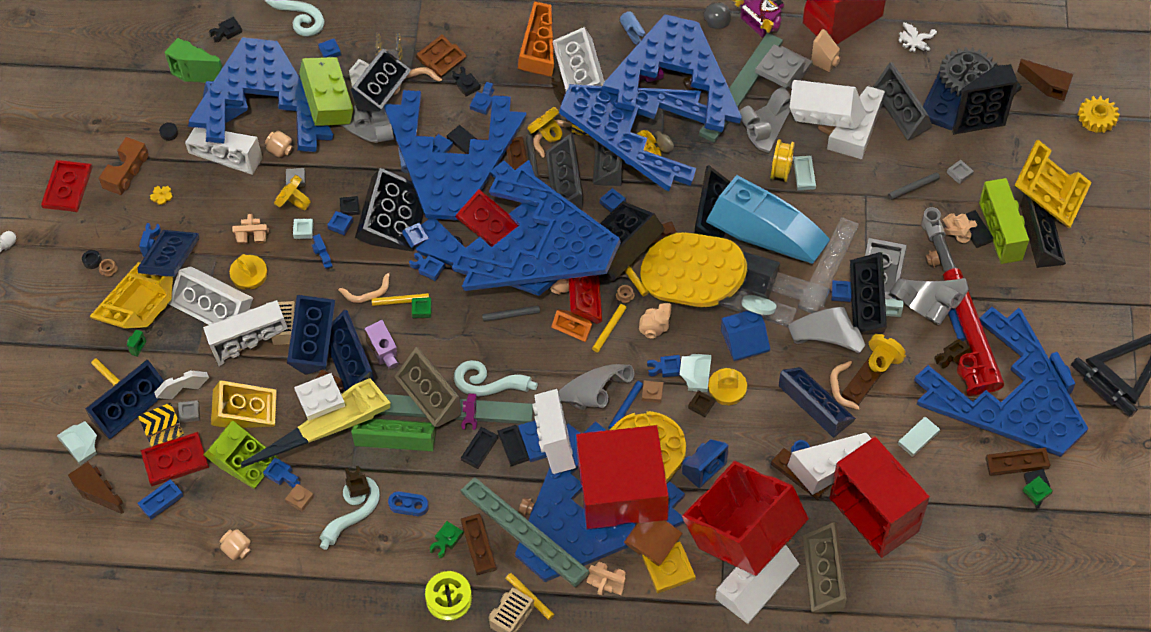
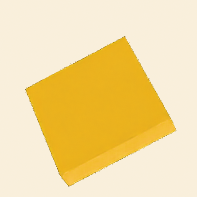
M681 542L675 543L659 566L642 555L657 594L696 580Z

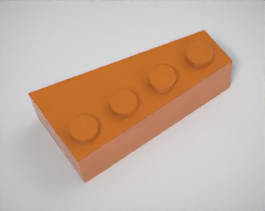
M534 1L517 69L552 77L554 59L551 5Z

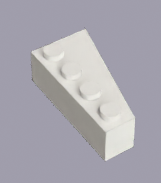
M869 86L866 87L859 96L866 112L865 117L857 129L836 127L829 136L828 150L859 159L863 158L883 103L885 91Z
M194 127L185 142L190 154L252 175L263 159L258 138L254 136L225 131L224 144L206 142L205 128Z
M277 300L203 327L219 366L224 364V360L230 356L232 358L239 356L241 350L257 346L256 344L261 339L268 340L288 329Z
M555 389L534 395L536 403L532 405L536 415V425L540 427L537 428L538 437L541 440L539 445L541 452H546L552 474L576 468L558 390Z
M862 433L792 452L787 466L813 495L834 483V473L838 461L871 438L867 433Z

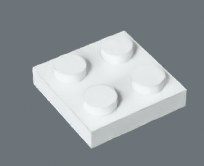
M331 373L294 387L308 421L345 407V402Z

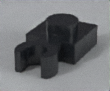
M234 16L219 23V28L209 30L210 36H214L215 43L220 42L223 37H226L228 40L243 32Z
M463 66L460 67V74H457L454 70L452 71L453 78L457 80L456 85L465 97L481 89L479 82L471 73L466 75V70Z

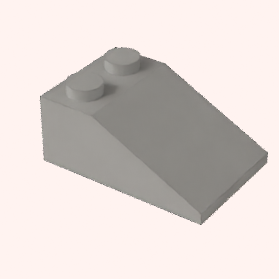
M869 238L865 256L878 252L883 253L885 299H896L889 292L897 280L901 278L907 245Z

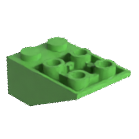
M177 38L165 51L171 74L186 82L214 81L222 70L221 60L217 56L206 53L202 48H197L188 41Z

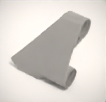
M784 87L777 89L772 94L768 104L763 108L754 111L751 106H746L739 111L742 116L741 121L747 128L750 140L757 149L768 153L790 112L791 95Z
M355 105L353 106L350 124H341L349 132L370 142L377 143L394 140L392 126L388 121L384 106L379 112L357 111Z
M899 278L889 293L896 299L902 300L903 304L920 315L941 325L951 308H956L960 304L969 288L965 278L948 281H913Z
M844 307L830 308L809 314L788 326L796 344H801L808 340H818L838 344L857 353H860L865 346L859 329L852 326Z
M611 364L593 369L575 378L558 391L561 402H568L580 410H585L587 406L603 408L608 403V394L602 389L609 379L615 382H630L634 378V369L631 365Z

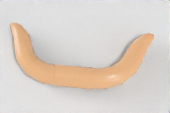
M425 67L412 69L405 78L427 74L433 80L442 81L433 70ZM400 85L394 92V95H396L399 92Z
M555 120L561 127L572 126L570 122ZM538 131L533 140L534 148L544 158L545 152L540 145L543 135Z
M387 273L384 276L380 289L367 294L354 296L343 288H339L338 291L348 301L353 303L366 302L386 293L389 287L390 274Z
M848 361L836 366L831 372L832 394L834 399L842 406L859 410V406L856 403L846 400L840 395L838 374L851 366L852 361Z

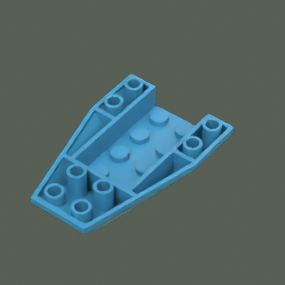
M738 175L721 193L706 221L739 240L812 264L830 242L828 236L799 210Z

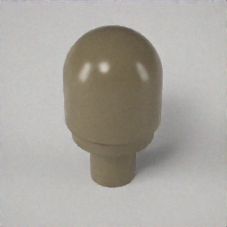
M660 131L655 132L656 144L664 153L671 152L674 144L669 136L662 134Z

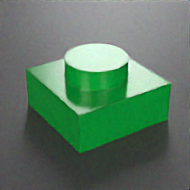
M431 297L412 298V318H431Z
M135 330L127 341L130 354L138 357L147 342L142 331Z
M1039 476L1023 488V492L1036 505L1053 492Z

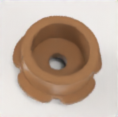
M929 250V254L926 255L928 265H933V268H935V266L940 265L937 250Z
M104 259L99 265L100 274L106 277L112 276L118 270L116 263L111 259Z
M628 285L620 286L616 293L617 300H621L622 303H629L635 297L633 289Z
M524 497L518 513L523 514L524 517L527 514L531 515L535 503H532V498L527 499Z

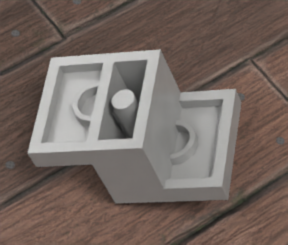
M774 44L756 67L755 73L784 88H792L793 81H801L812 66V61L783 46L779 47Z

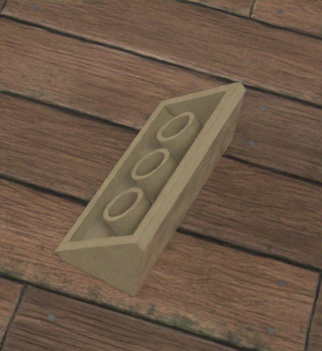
M416 347L394 377L433 426L439 427L461 415L460 397L423 352Z
M833 522L803 535L811 610L813 613L844 611L847 600L837 523Z

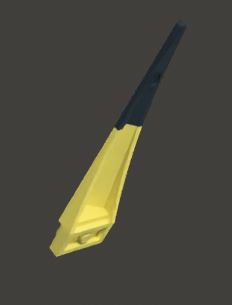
M368 378L353 385L341 395L345 402V407L310 421L307 420L281 439L243 461L241 468L373 419L374 415L391 408V403L371 378Z

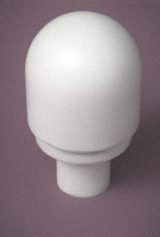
M6 231L0 236V252L3 249H9L16 242V235L13 232Z

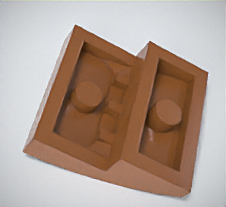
M443 34L416 54V58L425 67L433 70L439 77L445 75L467 57L456 44L452 45Z
M665 520L637 523L624 543L637 554H643L659 566L680 538L682 532Z

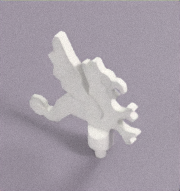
M903 23L906 31L899 33V42H902V40L907 42V44H903V47L911 46L910 52H915V47L923 51L925 49L929 51L930 47L923 40L933 38L937 33L936 30L932 29L930 34L921 33L918 35L917 28Z

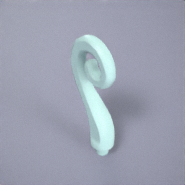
M264 0L271 7L278 10L300 11L311 15L315 19V24L309 28L300 26L302 22L311 23V17L306 14L296 16L293 21L295 32L301 36H314L323 29V15L313 5L293 0Z
M473 360L463 362L454 372L455 385L467 395L472 393L476 394V396H487L507 389L528 392L529 389L536 390L538 383L532 381L531 377L525 375H509L483 386L468 384L464 380V375L469 370L474 369L479 372L478 375L469 378L472 384H480L487 377L486 367L481 362Z
M366 477L370 494L364 506L352 513L334 519L325 527L320 536L322 540L320 547L327 550L329 545H334L344 529L363 520L373 512L380 497L379 487L374 480ZM345 484L343 489L345 501L351 505L363 503L366 495L350 498Z

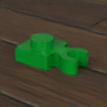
M446 521L435 535V540L438 542L431 544L429 548L430 553H433L435 549H440L438 557L440 559L443 558L446 553L445 549L448 547L452 550L464 535L463 530Z

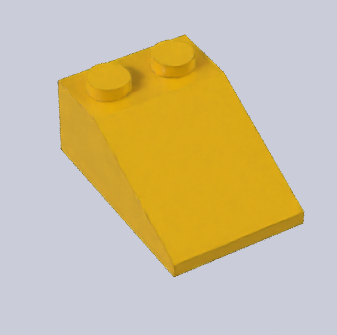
M221 380L213 389L211 426L226 428L232 420L242 428L275 426V389Z

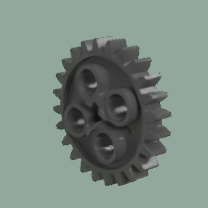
M964 47V51L957 48V52L951 50L950 55L946 54L945 59H942L939 77L942 78L941 83H946L945 88L951 87L950 92L957 91V96L962 93L963 87L991 68L996 67L997 62H992V56L987 58V52L981 54V49L976 52L974 47L971 50Z

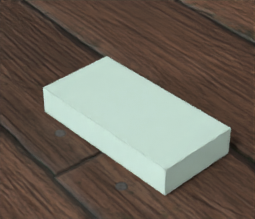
M793 157L797 190L816 189L812 157Z
M924 417L898 441V445L913 457L939 433L940 429Z

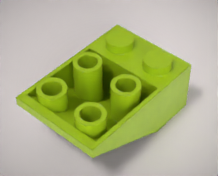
M233 420L204 453V456L216 466L253 489L263 479V472L273 459H279L275 455L241 468L243 461L266 447Z

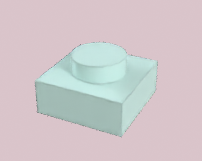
M294 219V239L313 238V219Z
M885 299L886 316L901 317L903 301Z

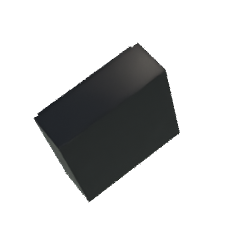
M358 196L340 198V213L348 216L360 215Z

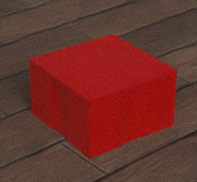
M806 0L802 23L816 37L822 29L826 30L837 45L882 17L886 0Z
M657 425L576 434L580 483L583 490L586 529L610 527L623 523H646L668 520V490Z
M876 436L837 462L834 484L829 497L881 558L920 531L930 498Z
M733 461L716 479L712 487L700 496L682 515L700 550L754 576H757L809 519L793 485L772 476L763 475L737 461Z

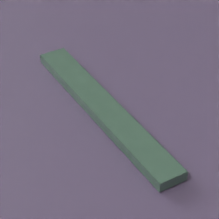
M767 33L730 86L729 90L738 108L761 76L755 73L756 67L774 44L779 47L782 45V39ZM725 120V122H724V129H725V127L727 126V124L729 123V121H726V120ZM704 124L699 131V136L715 143L722 132L706 129Z
M384 394L390 401L391 408L378 413L380 415L427 418L410 396ZM460 399L461 415L454 419L463 420L466 417V412H463V401H467L466 399ZM476 400L477 421L525 424L532 421V404Z
M474 477L460 490L462 495L572 586L576 587L590 574L587 568L477 478Z

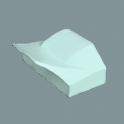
M691 354L690 356H682L680 375L687 382L688 391L699 390L701 392H708L712 355Z
M86 421L73 425L57 435L58 439L80 466L97 454L94 446L97 435Z

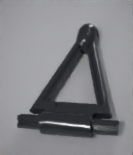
M1151 334L1087 358V364L1079 357L1075 358L1071 363V366L1084 377L1083 381L1112 407L1117 406L1129 418L1138 411L1133 404L1137 403L1151 378V358L1134 388L1129 386L1104 362L1151 344Z

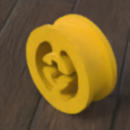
M778 139L770 179L774 180L777 177L784 179V182L788 181L795 142L786 144L781 143V140Z

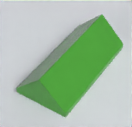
M370 419L354 425L352 437L354 445L360 447L433 451L437 427H434L431 422Z

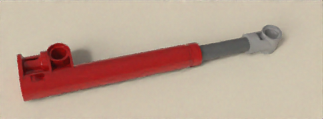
M929 207L924 212L921 225L927 231L930 241L934 243L945 272L943 279L944 281L962 279V272L959 268H956L945 240L946 233L940 220L941 212L937 208ZM968 290L960 304L955 308L972 353L961 356L957 373L966 382L968 387L966 390L967 395L976 396L981 395L985 390L991 393L1002 389L1004 381Z

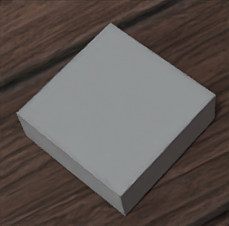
M959 160L947 169V174L959 184L972 176L974 172L962 160Z
M304 168L286 169V186L291 183L290 180L294 175L302 178L297 187L305 186Z
M198 400L178 403L180 423L200 421Z

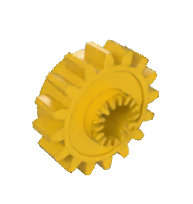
M1092 96L1091 101L1086 98L1085 102L1081 103L1078 111V120L1089 131L1105 133L1106 130L1111 131L1113 126H1116L1120 115L1117 113L1119 108L1114 107V102L1109 103V98L1102 100V96H1099L1098 99Z

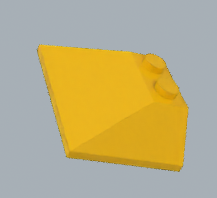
M1036 140L1015 186L1066 227L1070 228L1092 182L1079 172L1067 174L1048 158L1052 150L1040 140Z
M138 262L95 309L90 318L121 328L148 327L171 301L173 277L138 273L137 267L140 264Z

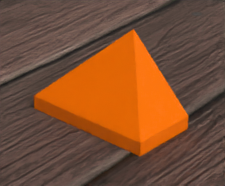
M558 309L551 327L586 342L592 323L571 311Z

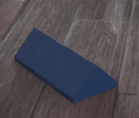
M297 295L287 364L305 375L326 368L335 300Z
M343 310L332 322L329 352L339 377L342 379L343 387L347 391L353 385L368 378H371L374 383L375 381L347 310Z
M147 359L85 408L91 422L110 439L160 399L156 398L154 392L164 380Z
M801 367L784 369L780 372L779 387L833 438L856 419Z

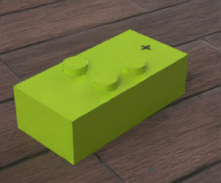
M337 57L302 58L299 75L314 125L350 124L353 106Z
M1007 178L986 181L979 204L988 230L994 237L993 244L1001 264L1022 261L1029 238L1024 227V217L1020 216L1018 201L1014 200Z

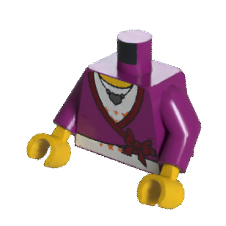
M732 0L736 2L735 5L737 7L741 6L740 18L762 38L767 33L779 30L782 21L781 9L784 7L782 0H775L774 2L771 0Z

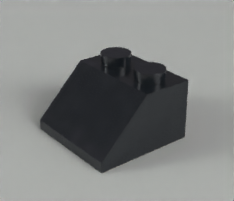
M744 252L743 254L747 261V273L738 290L769 299L781 263Z

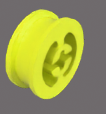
M453 571L438 573L430 579L426 586L425 597L427 607L436 618L444 621H453L464 616L469 610L472 602L471 588L467 579L461 574ZM445 585H449L452 607H448Z

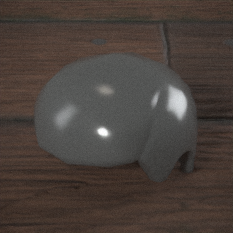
M721 2L711 3L704 10V19L710 28H724L731 21L730 10L727 5Z

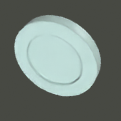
M747 295L742 299V306L751 312L771 315L776 311V304L767 298Z

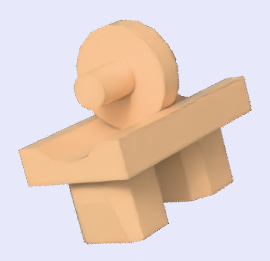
M950 213L943 218L946 225L944 228L946 235H955L960 243H967L971 238L970 228L977 226L976 221L968 220L966 214L955 216V214Z
M248 214V219H242L241 226H232L239 245L248 244V235H254L255 243H265L266 234H269L267 225L260 224V219H253V214Z
M598 562L595 566H590L587 583L599 588L598 595L602 596L605 591L622 595L626 580V572L624 570L615 569L614 573L607 571L608 566L602 562Z

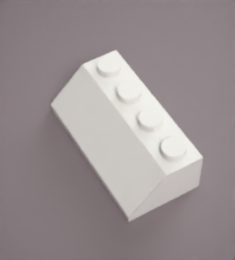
M585 27L552 41L566 91L569 84L603 85L604 78L593 40Z
M794 80L792 83L790 110L795 121L857 129L866 115L856 87Z
M187 267L178 271L172 290V298L168 304L210 325L248 311L253 297L193 267Z
M785 544L757 576L736 567L717 588L716 600L749 624L800 564Z

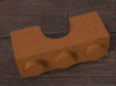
M128 137L124 139L117 150L120 160L125 163L121 166H111L108 164L99 177L103 189L122 195L129 188L131 180L138 174L139 168L147 160L149 154L145 143Z

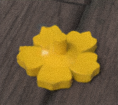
M159 186L154 187L150 199L157 202L158 205L171 201L173 198L170 192L171 188L163 186L161 190Z

